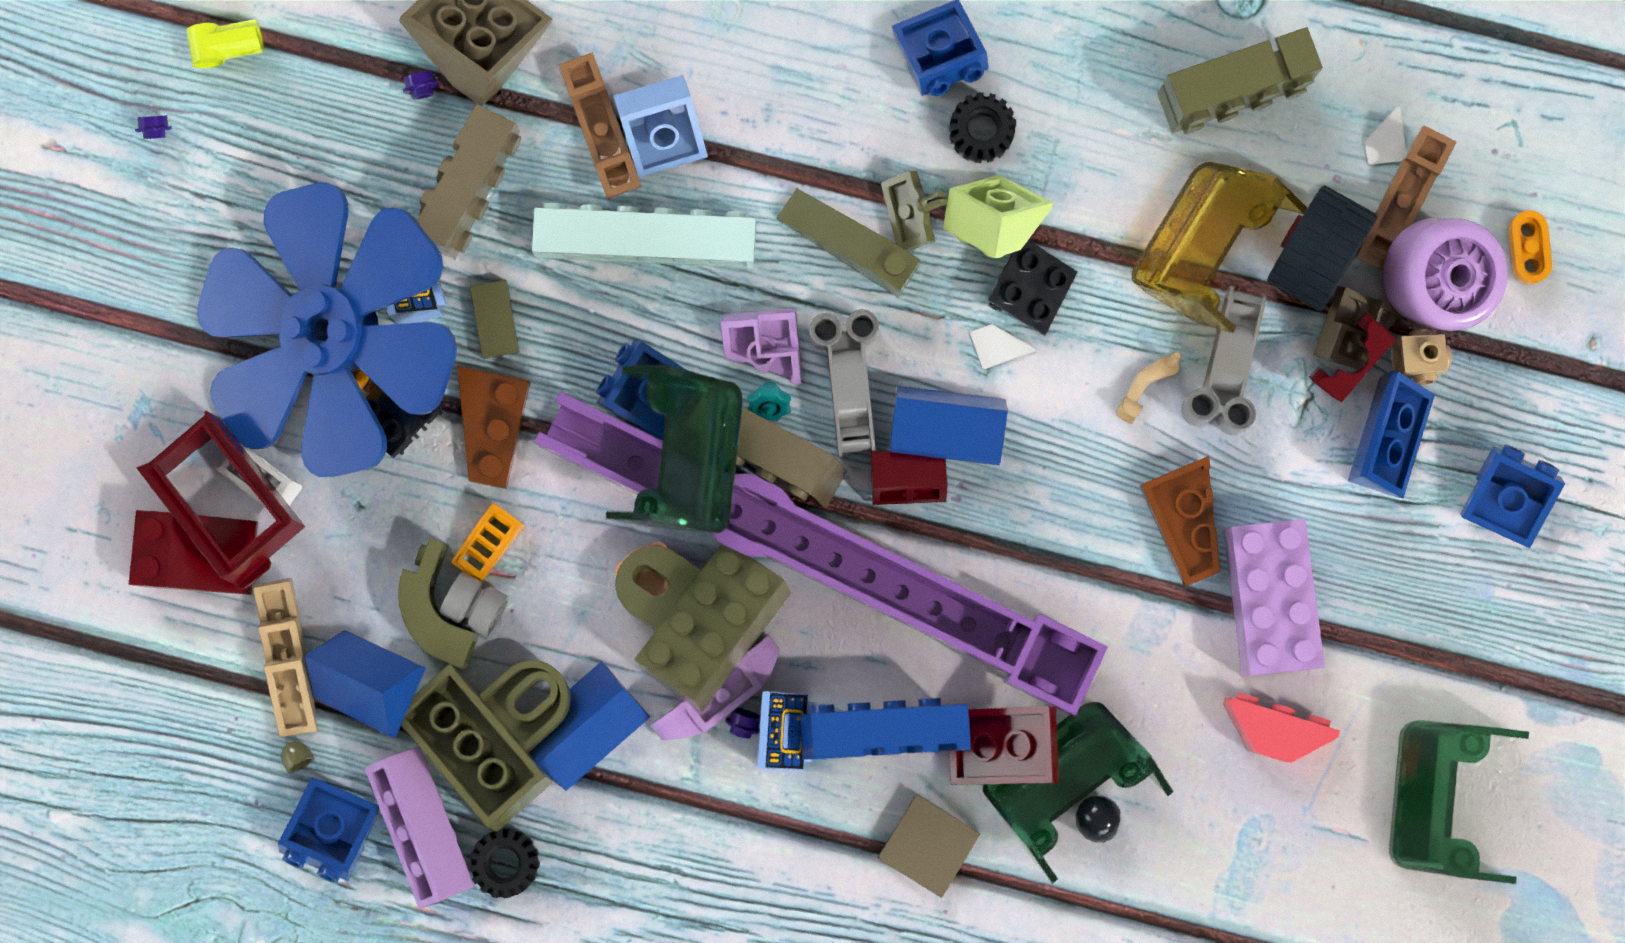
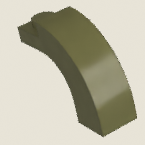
M429 538L427 545L422 544L415 560V565L419 566L417 573L402 569L398 588L401 616L412 638L428 654L447 664L461 669H468L479 634L451 624L440 614L435 602L434 589L449 545Z

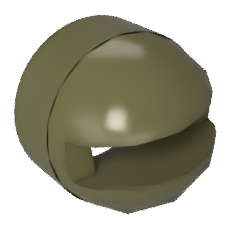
M298 741L287 743L281 752L282 763L287 773L297 772L308 766L315 759L308 746Z

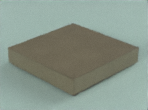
M916 794L877 858L942 898L979 838L980 833Z

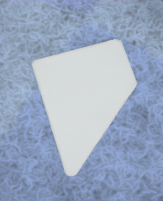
M1396 107L1365 141L1366 157L1369 165L1403 161L1407 152L1400 107Z
M993 324L970 332L983 369L1035 352L1033 346Z

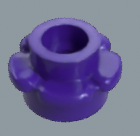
M431 71L414 73L404 77L406 88L403 89V92L411 94L413 100L428 98L434 95L433 89L438 86V81H434Z
M167 115L137 117L138 128L135 129V132H143V139L166 138L165 130H171L172 126H168Z
M736 708L732 711L731 716L725 719V722L731 726L730 732L735 736L750 739L752 734L760 733L759 723L761 717L753 711Z

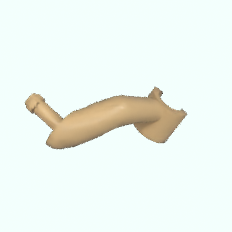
M1173 352L1171 356H1164L1135 375L1126 396L1116 410V415L1129 424L1134 422L1143 406L1137 403L1143 390L1154 381L1177 374L1180 368L1178 363L1181 358L1180 353Z

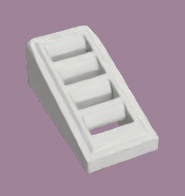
M243 446L254 462L261 467L260 469L267 478L270 475L273 476L270 482L290 506L301 491L302 485L254 450ZM226 457L217 471L264 506L242 476L235 473V467Z

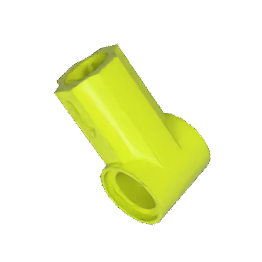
M256 19L222 26L214 23H200L186 29L192 66L195 68H213L224 64L225 59L264 52L263 37Z

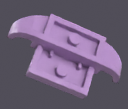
M769 634L748 650L702 713L674 694L679 703L660 719L652 723L651 727L661 740L689 738L705 733L763 688L773 671L779 654V647Z

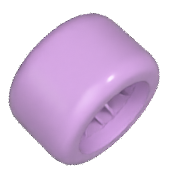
M1429 218L1408 226L1392 242L1383 264V285L1390 304L1407 321L1421 327L1439 330H1463L1481 323L1499 305L1508 281L1507 259L1499 241L1482 225L1465 219Z

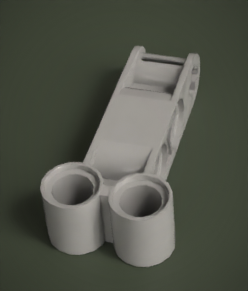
M1233 286L1228 287L1203 388L1194 390L1184 399L1181 405L1183 418L1189 424L1201 426L1208 423L1211 419L1217 418L1218 426L1223 432L1229 435H1237L1254 423L1256 409L1250 400L1244 398V392L1265 308V294H1261L1258 297L1234 291ZM1199 398L1208 404L1209 412L1206 416H1200L1195 413L1192 408L1193 399ZM1230 408H1238L1243 412L1244 423L1242 425H1236L1230 421L1228 417Z
M859 309L850 314L846 324H841L840 320L831 313H822L812 319L809 327L811 343L814 347L827 351L839 458L842 457L843 453L876 452L865 346L875 341L878 335L879 322L873 312L865 309ZM860 319L866 320L871 324L873 330L868 336L859 337L852 331L853 323ZM828 323L835 328L836 335L831 340H821L815 334L817 326ZM865 437L868 438V439H859V440L843 441V440H846V439H856V438H865Z

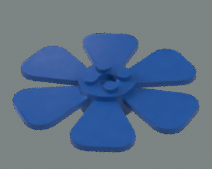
M314 183L280 192L269 200L264 210L263 223L265 229L299 291L292 295L250 253L244 249L229 247L221 250L214 256L209 266L197 309L198 321L202 329L214 337L232 338L279 335L280 347L225 368L216 375L211 384L210 397L214 409L244 447L253 450L266 449L277 441L308 373L314 374L301 444V457L304 466L309 472L318 477H336L369 470L377 466L386 453L387 438L384 429L353 373L361 369L401 409L410 414L424 415L431 413L441 403L457 353L454 335L449 328L442 324L420 322L379 325L378 316L375 311L429 290L436 285L442 274L443 259L439 249L416 219L407 211L398 208H387L375 215L369 224L342 286H336L348 218V201L344 192L339 187L330 183Z

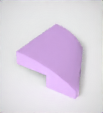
M796 308L723 314L721 331L725 358L738 363L747 362L764 373L770 371L790 379V383L801 384Z

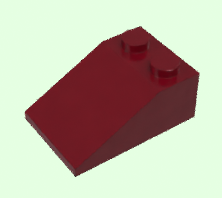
M136 510L128 585L146 588L251 595L252 584L248 588L242 589L219 577L170 512ZM197 515L230 559L257 537L258 521Z

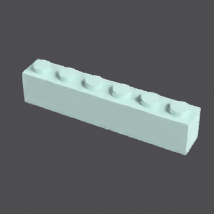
M545 203L544 208H534L532 253L535 258L754 268L756 219L750 218L746 212L730 211L727 212V216H712V212L709 210L696 209L691 210L690 215L675 214L676 210L670 208H655L654 213H640L639 208L631 206L617 207V211H602V206L591 204L581 205L580 210L566 209V205L560 203Z

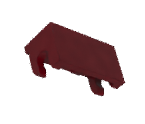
M889 451L871 452L872 504L946 502L948 487L946 459Z

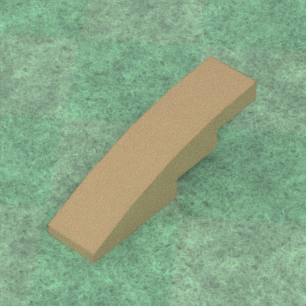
M292 578L255 584L253 591L261 622L258 628L266 659L264 670L279 737L317 731L314 697L305 659L307 652Z

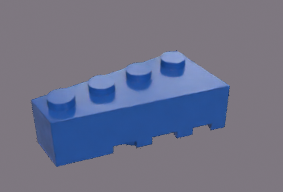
M941 698L918 699L919 707L906 708V700L883 701L884 709L871 710L870 702L849 703L848 711L835 712L834 704L812 706V713L800 714L802 760L971 750L968 704L941 706Z

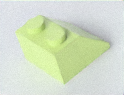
M996 175L949 189L943 229L955 235L959 241L969 243L982 250L984 255L991 258H1001L1006 254L1022 249L1052 209L1053 202L1002 175Z

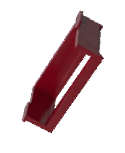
M206 410L204 412L205 415L152 461L136 467V469L219 577L245 589L270 569L271 560L269 558L306 526L224 424L223 420ZM211 439H213L276 520L232 559L226 554L166 476L194 451L202 448Z

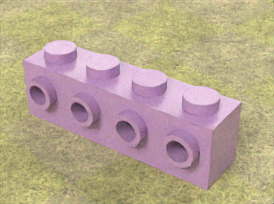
M418 746L364 768L418 908L422 909L475 887L469 872V866L463 858L456 833L451 827L443 806L442 797L436 789L429 771L428 761L424 757L421 748Z

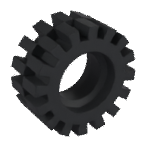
M979 92L976 97L969 95L965 97L964 102L960 101L952 114L949 124L950 141L955 144V151L957 153L962 152L964 154L963 158L968 161L970 158H973L975 163H981L982 160H987V163L992 162L995 157L998 156L1000 158L1003 156L1013 141L1016 132V119H1013L1014 112L1011 107H1006L1007 102L1003 98L1000 101L995 99V94L990 93L989 96H984V92ZM978 115L990 117L996 124V134L986 141L973 138L968 129V124L972 118Z
M507 828L501 829L498 832L493 831L483 836L475 844V848L469 858L471 859L469 872L473 874L474 878L472 880L474 884H478L481 887L479 890L483 893L491 894V897L510 898L530 887L538 875V868H540V861H538L539 852L532 844L534 842L531 838H527L519 830L514 831ZM498 849H510L517 855L519 867L512 877L501 878L492 871L490 865L491 857Z

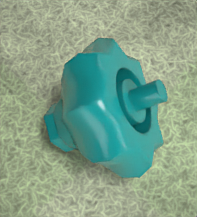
M766 381L758 390L748 395V410L766 420L778 422L782 416L788 415L791 412L790 394L782 391L775 382Z

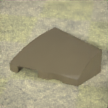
M1337 286L1313 355L1346 367L1359 369L1367 359V351L1361 343L1366 337L1367 332L1355 323L1364 312L1368 313L1387 330L1397 320L1403 321L1404 318L1395 311L1389 302L1373 299L1347 287Z

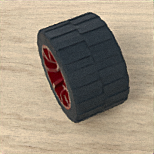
M1326 185L1322 186L1304 215L1299 214L1282 241L1280 247L1284 249L1267 278L1268 283L1317 311H1322L1377 220V214Z

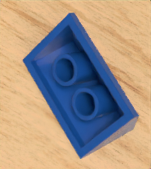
M1390 371L1379 378L1348 482L1404 499L1435 394L1398 371Z
M897 386L889 452L1000 466L1008 415L1006 399Z
M346 630L305 655L314 699L390 737H396L426 667Z
M603 661L570 688L571 702L564 721L530 751L537 764L565 791L650 718V715Z

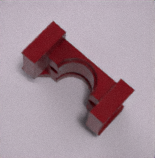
M1366 312L1355 322L1367 332L1366 337L1361 342L1367 351L1365 364L1354 372L1337 369L1332 376H1329L1320 367H1317L1309 376L1315 384L1341 403L1396 340L1389 330Z

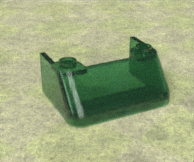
M668 365L623 366L622 374L648 380L647 400L650 408L655 413L666 415L658 488H647L640 491L635 499L634 512L606 511L605 519L647 527L704 533L723 532L729 524L743 405L740 388L733 382Z
M1089 702L1082 705L1076 715H1069L1057 724L1059 783L983 784V793L990 804L1052 884L1058 878L1043 857L1054 848L1058 841V832L1051 822L1108 779H1111L1119 787L1130 788L1136 786L1149 776L1167 796L1173 793L1151 754L1100 702Z
M1414 720L1404 725L1399 735L1389 842V855L1394 864L1400 868L1412 871L1516 884V876L1479 870L1480 855L1476 846L1468 840L1451 838L1458 762L1476 763L1484 759L1490 749L1491 736L1529 739V731Z

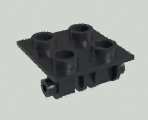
M1028 240L1021 250L1012 252L1002 273L998 277L992 293L988 297L990 302L988 306L998 312L1004 310L1045 336L1078 271Z
M378 385L366 397L384 429L387 438L386 452L392 458H395L398 454L403 455V451L413 442L411 438L414 436L418 440L420 436L417 432L421 428L426 431L427 428L424 425L426 423L430 424L438 415L441 416L443 414L441 409L445 406L441 401L439 406L431 413L424 415L410 414L401 409Z

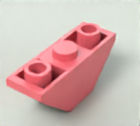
M1238 692L1236 698L1225 697L1223 703L1248 751L1282 762L1292 763L1337 739L1340 730L1330 728L1331 721L1309 714L1308 720H1304L1294 716L1295 709L1273 703L1272 709L1258 705L1259 698Z

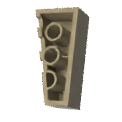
M478 104L475 105L454 141L453 150L457 151L455 156H447L438 168L436 179L438 185L435 189H426L421 197L420 215L416 219L437 246L440 253L456 260L459 252L464 253L467 250L472 239L470 230L475 220L480 221L485 215L489 205V201L486 198L492 187L496 189L500 185L505 174V169L502 166L508 155L513 156L516 153L521 142L520 130L515 122Z
M709 389L705 390L685 425V428L694 435L692 441L708 451H711L714 446L725 452L723 458L740 468L746 464L755 469L754 474L757 477L772 484L776 481L787 487L785 491L804 502L807 498L825 509L847 473V470L834 455Z

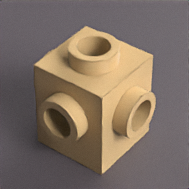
M1428 329L1409 332V336L1399 337L1390 346L1393 371H1398L1409 379H1414V382L1419 385L1437 382L1436 378L1449 371L1448 367L1451 365L1452 353L1450 346L1446 345L1445 334L1432 335V331Z

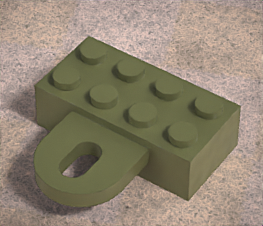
M722 544L702 570L666 547L647 546L631 553L622 562L615 580L616 593L624 608L632 616L655 631L634 660L644 673L701 713L791 594L783 578L752 557H748ZM645 569L652 570L669 582V588L661 596L651 595L635 583L637 574Z
M528 660L511 666L485 690L479 693L460 670L449 664L413 696L401 725L484 825L498 832L554 782L537 764L530 751L564 721L571 702L570 689L563 675L553 666L542 661ZM537 682H548L550 685L549 696L530 713H520L517 708L518 699Z

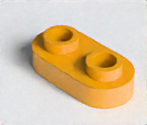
M1532 210L1523 211L1515 216L1508 226L1511 268L1513 275L1519 282L1526 285H1534L1546 279L1552 270L1549 227L1547 220L1539 212ZM1522 226L1529 227L1531 230L1530 237H1526L1521 233ZM1526 261L1533 263L1535 267L1534 273H1530L1525 269Z

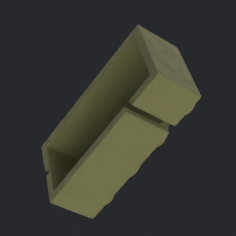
M1308 27L1276 37L1275 42L1279 49L1278 51L1274 52L1270 41L1267 40L1168 74L1163 83L1164 85L1161 86L1157 94L1172 134L1183 130L1185 135L1194 133L1205 127L1204 122L1217 118L1218 123H1222L1237 117L1239 110L1251 107L1252 111H1257L1273 104L1272 99L1285 95L1286 99H1292L1306 93V87L1315 82L1314 78L1323 68Z

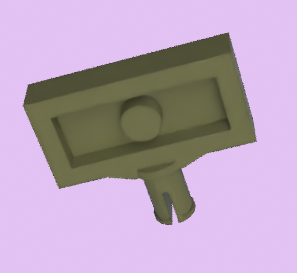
M908 171L880 182L896 244L908 252L935 242L930 221V210L947 204V199H942L946 197L945 193L940 190L925 197L918 171Z

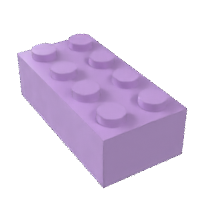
M1306 519L1233 526L1223 530L1242 677L1325 668Z

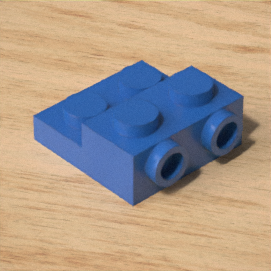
M959 0L951 1L892 25L893 35L907 61L908 70L921 96L929 93L932 96L943 95L950 89L951 84L963 79L968 83L975 82L983 76L984 71L989 69L987 52Z
M634 340L631 345L625 343L615 358V362L619 364L612 377L606 375L597 387L596 393L600 395L597 404L626 422L632 423L649 435L666 442L702 379L642 341Z
M1507 444L1504 445L1503 449L1493 446L1476 477L1478 482L1460 513L1461 517L1530 548L1565 486V482L1561 476L1557 475L1559 469L1543 460H1539L1534 465L1523 459L1525 456L1524 452Z
M312 777L278 842L279 852L284 854L282 860L296 868H303L305 863L318 869L317 875L332 883H337L339 878L349 881L365 848L364 843L381 811L379 805Z

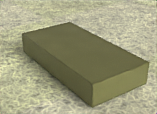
M507 280L470 286L482 358L488 359L520 353Z

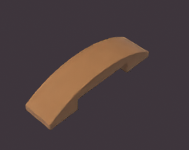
M593 52L558 64L606 198L610 199L641 188V183Z
M1422 126L1394 175L1376 211L1378 218L1359 248L1355 258L1383 271V264L1389 247L1404 229L1413 224L1436 177L1441 174L1457 141L1429 127Z

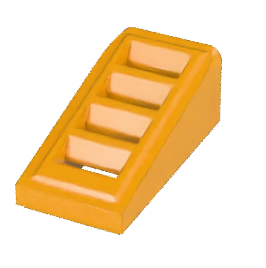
M493 502L450 563L483 583L524 529L525 525ZM495 518L510 528L506 534L491 524ZM486 530L501 540L498 546H495L482 536ZM476 542H479L492 552L489 559L473 548ZM468 553L484 565L480 571L464 560Z

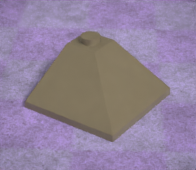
M418 0L400 16L399 22L450 84L478 105L483 106L506 83L551 24L553 18L528 0Z

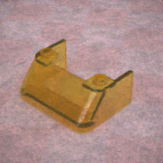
M1215 162L1202 163L1188 177L1134 266L1132 281L1141 290L1190 320L1233 333L1236 326L1217 310L1220 297L1212 288L1208 287L1209 283L1243 228L1257 230L1268 225L1278 208L1304 214L1307 207L1276 176Z

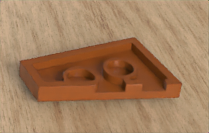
M457 366L469 481L507 490L530 381Z
M1209 456L1140 485L1184 587L1220 572L1217 531L1214 524L1212 504L1214 503L1213 490L1211 489Z

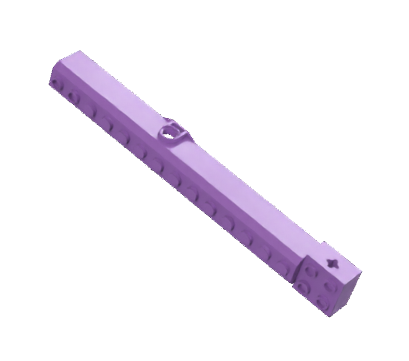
M559 392L555 402L560 404L561 407L554 421H552L547 435L539 432L535 443L540 448L709 529L719 544L743 553L748 557L765 556L1006 673L1007 676L1003 683L1050 706H1056L1057 709L1069 715L1077 714L1108 646L1042 614L1035 615L1033 620L1026 618L795 506L782 488L753 474H729L571 396Z

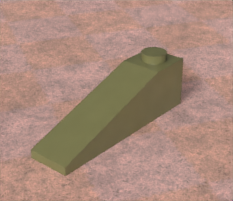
M798 188L795 189L777 216V220L897 298H899L919 267L920 259L889 239Z

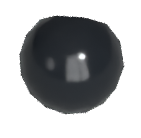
M1093 795L1086 798L1079 805L1075 814L1076 827L1086 839L1094 843H1105L1112 840L1116 835L1120 824L1121 811L1112 799L1103 795Z

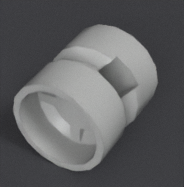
M462 571L450 587L441 605L440 614L456 623H461L464 620L468 621V629L487 638L499 622L509 601V596L491 586L483 590L482 581Z

